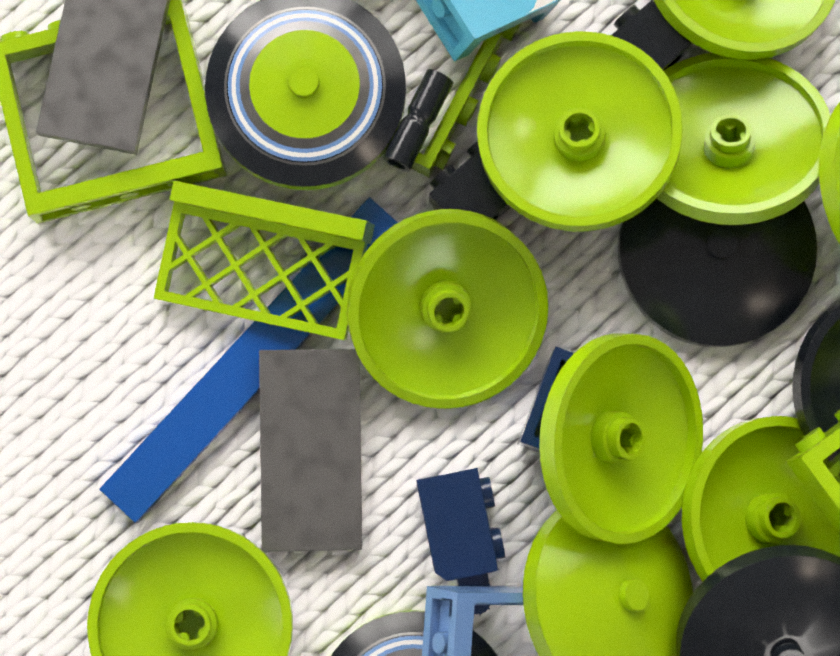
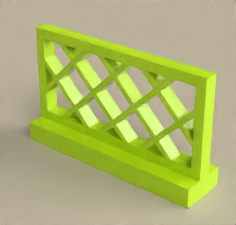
M173 181L170 200L174 201L153 299L347 341L349 332L347 322L349 286L356 267L366 252L367 244H371L374 224L362 219ZM185 215L202 218L212 236L191 250L181 236ZM213 221L227 223L228 225L218 230ZM240 226L250 228L260 246L237 260L224 237ZM260 230L275 233L276 235L266 241ZM288 236L297 238L308 256L287 270H284L271 247ZM308 241L324 245L314 251ZM217 242L231 265L208 279L195 256ZM179 246L183 255L176 259ZM334 247L353 250L349 271L333 281L320 262L319 257ZM265 252L279 275L258 289H255L242 266ZM189 262L202 284L186 295L169 292L173 271ZM313 262L325 281L326 286L303 300L289 277ZM233 272H236L249 295L234 305H227L222 302L213 286ZM281 282H284L297 305L281 316L271 314L260 296ZM346 282L344 296H342L337 287ZM207 291L212 301L196 297ZM329 292H332L341 307L337 328L318 324L308 308L309 305ZM254 301L260 311L243 307ZM302 311L308 322L292 319L291 317Z

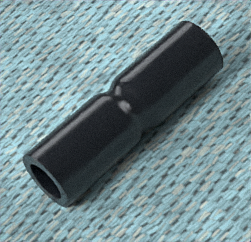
M432 69L426 70L408 106V113L401 120L383 156V159L393 167L406 172L411 170L429 134V127L436 120L454 84L445 74Z

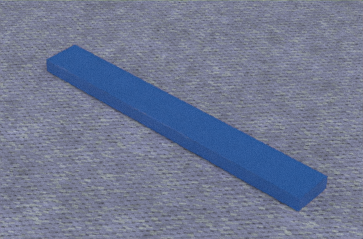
M370 197L351 216L352 218L366 220L375 225L371 244H367L366 251L378 237L398 223ZM334 247L319 257L320 262L333 281L349 271L353 250ZM313 262L305 266L292 280L303 300L326 286L325 281ZM346 282L337 287L342 296H344ZM285 287L267 308L271 314L281 316L296 306L297 303L287 287ZM329 292L309 305L308 308L318 324L321 325L337 308L339 303L332 292ZM302 311L291 317L292 319L308 322ZM254 321L99 490L132 521L138 523L260 391L259 350H298L313 333Z

